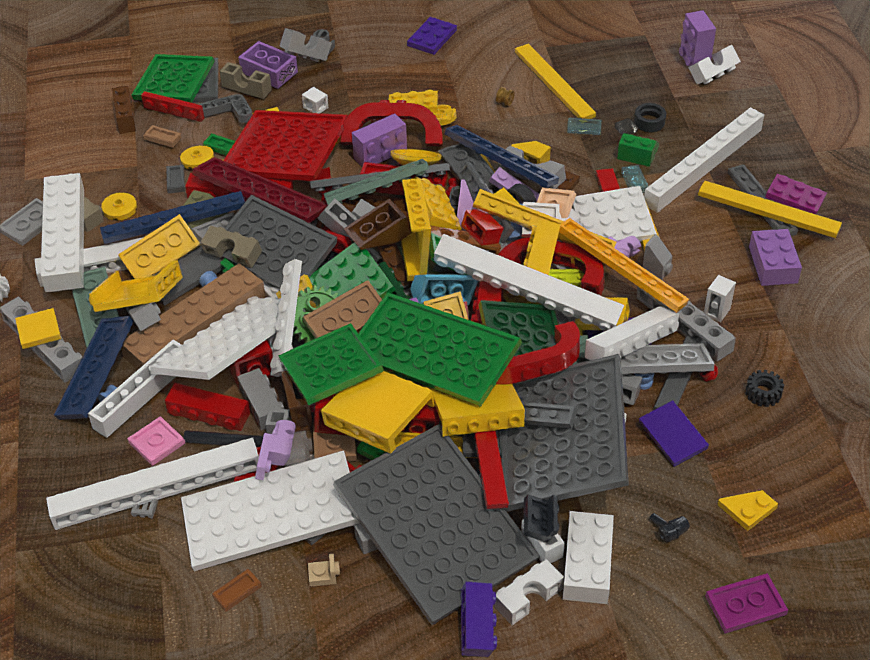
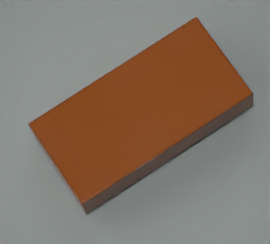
M247 569L213 592L212 596L222 609L227 612L260 589L262 585L255 575Z

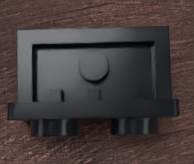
M529 494L524 498V536L548 542L558 533L559 505L557 504L556 495H552L548 500Z

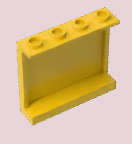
M421 179L402 180L411 232H413L401 240L407 281H413L415 275H427L431 226Z
M178 260L171 261L155 276L121 281L119 271H115L89 294V302L93 306L94 312L160 301L183 278Z
M383 371L356 385L339 391L321 412L326 426L391 454L396 449L395 437L425 405L434 407L435 403L433 392L429 388Z
M495 384L482 406L426 386L433 392L435 408L442 423L443 437L524 427L525 408L512 384Z

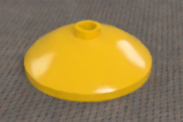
M395 149L390 151V156L401 165L424 159L429 166L438 163L442 157L439 153L418 149Z

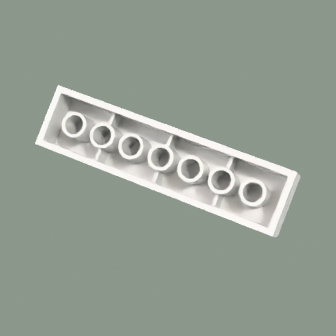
M80 173L44 177L41 279L45 292L84 288V187Z

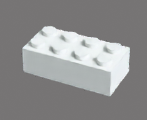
M570 511L563 600L608 604L614 515Z

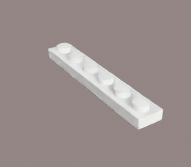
M297 259L286 263L283 268V284L280 288L281 300L278 305L279 315L275 326L277 331L273 343L274 354L270 364L272 368L271 375L276 377L281 376V372L286 371L278 355L291 350L302 261Z

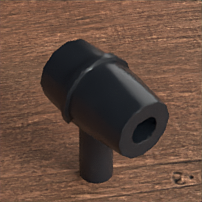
M655 513L651 514L649 518L650 521L659 526L658 534L666 543L678 539L690 527L688 520L684 516L677 517L668 522Z

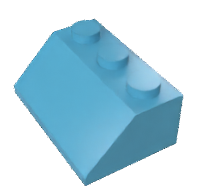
M415 275L410 290L413 298H417L420 304L427 300L461 292L463 302L467 301V305H469L478 281L470 275Z

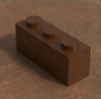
M119 86L112 88L119 133L135 132L136 126L129 87Z

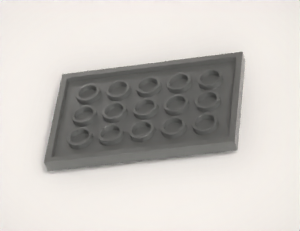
M253 195L248 198L224 228L229 232H238L242 236L253 237L258 240L262 249L260 256L252 268L244 267L258 278L279 289L283 284V268L286 263L294 259L302 261L300 277L304 274L311 277L337 244L336 236ZM234 248L226 250L221 258H226L236 266L237 263L231 254Z

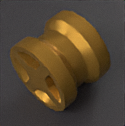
M500 87L496 95V102H503L505 105L510 106L514 100L515 91L511 89L508 91L506 88Z

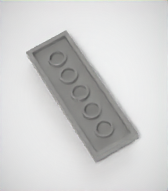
M703 343L646 345L621 357L622 375L629 373L714 371L715 365Z

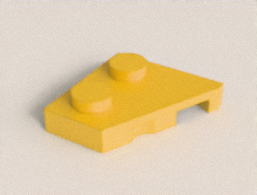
M761 490L720 498L717 505L749 531L776 510L778 503Z

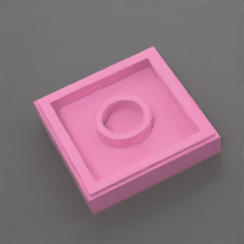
M161 416L127 438L128 443L152 466L185 444V439Z

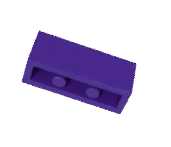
M465 582L461 589L462 656L489 657L496 650L497 636L493 635V627L496 626L497 620L496 613H493V605L496 603V592L492 589V583Z

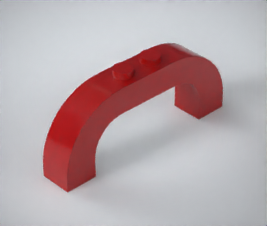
M380 100V102L366 103L357 107L346 118L344 130L341 134L342 145H353L352 132L361 129L370 120L384 119L396 114L400 119L415 120L423 125L426 131V146L443 147L442 128L433 112L422 105L407 103L405 100H397L396 103H390L389 100Z
M530 237L508 244L498 255L521 265L524 264ZM557 241L552 263L581 270L584 273L581 280V288L601 296L605 286L602 261L579 245Z
M574 321L555 325L556 345L514 356L496 384H513L562 371L575 363L580 354V331Z

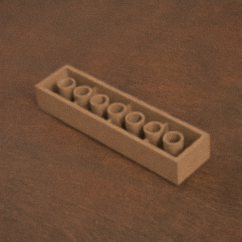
M240 263L161 314L159 316L160 321L142 331L137 330L125 338L121 348L123 358L137 370L140 369L172 340L183 345L184 341L192 339L199 331L207 329L211 323L219 321L223 318V315L234 311L235 307L247 303V299L255 296L265 298L264 282Z

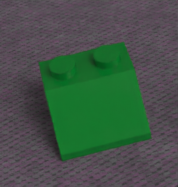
M623 133L618 146L617 159L650 167L658 150L659 143L649 138Z

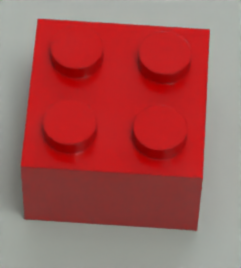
M267 340L229 365L231 375L238 388L237 376L260 368L263 375L266 374L268 378L273 377L270 366L273 354Z

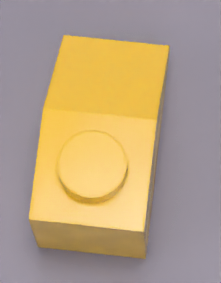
M532 141L511 145L523 150L524 159L533 164H541L550 160L551 147L540 142Z

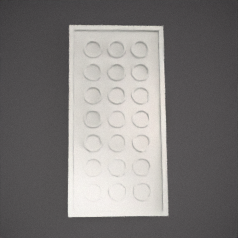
M255 296L247 299V303L235 307L234 311L223 315L222 319L211 323L210 327L199 331L195 337L184 341L183 345L172 349L168 355L157 359V362L150 366L152 374L210 380L276 333L275 326L278 321V305L281 298H258Z
M340 451L269 473L267 472L265 473L264 480L255 479L256 476L181 497L193 570H201L359 524L357 518L333 486L335 480L350 473L345 452Z

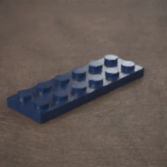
M130 316L101 319L56 409L54 416L57 419H82L88 417V413L99 396L107 375L115 363L118 352L134 321Z

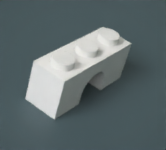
M732 45L712 55L715 65L707 57L689 67L697 85L702 82L705 85L713 80V76L718 78L725 74L724 70L729 72L736 68L735 65L741 61Z
M547 559L540 564L537 563L525 575L518 576L512 584L502 587L497 591L495 608L511 625H514L529 614L530 601L525 597L527 594H539L547 601L563 589L564 576Z

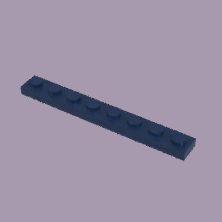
M459 125L445 129V135L453 141H458L465 147L475 150L476 153L485 155L488 159L500 163L503 167H508L515 173L527 177L528 180L540 184L541 187L549 188L559 182L558 176Z
M239 191L100 227L103 242L108 244L153 232L179 214L188 223L238 210L244 205L245 200L242 192Z

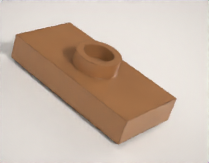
M154 125L143 135L144 140L172 148L182 138L181 133Z

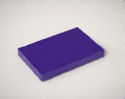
M673 400L639 418L641 426L674 467L708 449L709 444Z

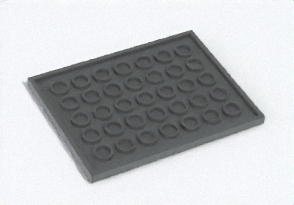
M619 354L574 364L556 373L512 384L521 402L575 406L578 411L572 429L524 424V427L502 429V469L509 502L508 508L502 509H505L507 512L524 508V498L528 494L548 500L552 495H556L558 501L629 485L622 368Z
M440 424L396 447L391 454L387 452L334 481L333 486L431 625L461 608V589L465 582L492 583L493 588L531 565L540 557L505 509H486L480 476L449 436H442V426Z

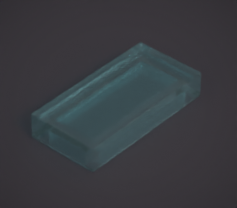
M568 118L567 133L601 135L602 120Z

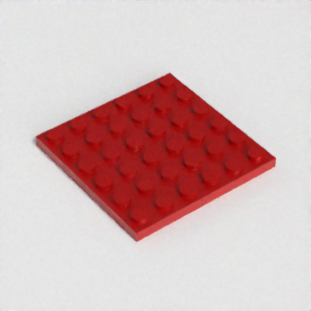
M255 110L223 161L264 178L315 181L341 136L348 115Z

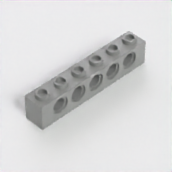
M637 287V299L651 310L659 306L672 310L643 289ZM690 301L677 312L679 313L677 331L685 337L687 334L691 337L694 335L698 336L695 342L697 344L703 343L711 358L716 362L734 351L736 337L695 307Z
M20 297L0 307L4 322L18 336L15 318L36 313L32 310L30 304L27 301L24 302ZM62 336L59 340L30 347L65 383L72 379L82 359V355L79 352L75 353L69 342L65 343Z

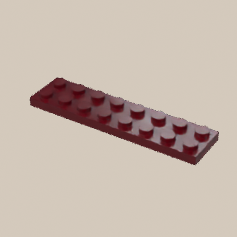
M216 157L193 168L192 175L199 177L201 180H206L215 186L227 189L229 192L241 191L243 198L246 199L253 195L307 223L318 218L328 206V204Z

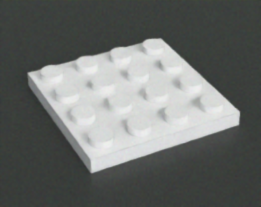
M640 186L575 197L573 210L581 217L580 225L590 232L606 238L611 236L616 241L629 236H635L639 241L651 239L654 234L657 235Z

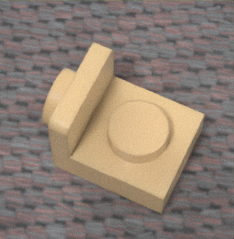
M329 554L330 561L308 563L310 586L336 584V575H340L339 561H334V554Z

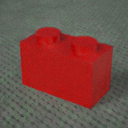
M480 209L466 210L461 224L481 246L498 244L504 229L489 213Z

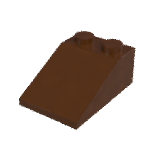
M390 199L344 228L346 234L360 250L396 243L413 233L411 232L407 217Z

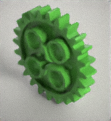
M316 285L312 289L306 287L304 291L300 290L298 292L294 321L295 331L293 332V336L299 335L298 341L305 339V343L316 339L307 325L303 323L302 317L337 297L338 293L332 295L331 288L325 292L324 286H321L318 290ZM310 300L315 302L316 308L310 305Z

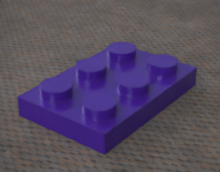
M429 17L407 40V46L435 55L457 31V25Z

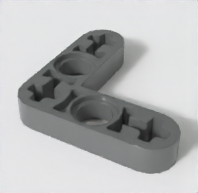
M241 94L199 104L203 107L204 117L233 110L237 119L242 123H246L253 115L252 109Z

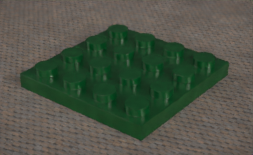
M480 301L479 310L483 325L521 338L522 344L514 356L556 345L555 325H558L555 310H550L540 304Z

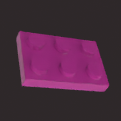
M777 174L765 198L817 215L827 192L808 186L803 182L795 181L787 176Z
M768 573L706 591L705 595L724 633L785 616L788 613V609Z

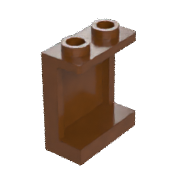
M287 371L281 372L291 421L295 423L294 434L313 430L310 405L307 404L305 399L296 400V398H300V395Z

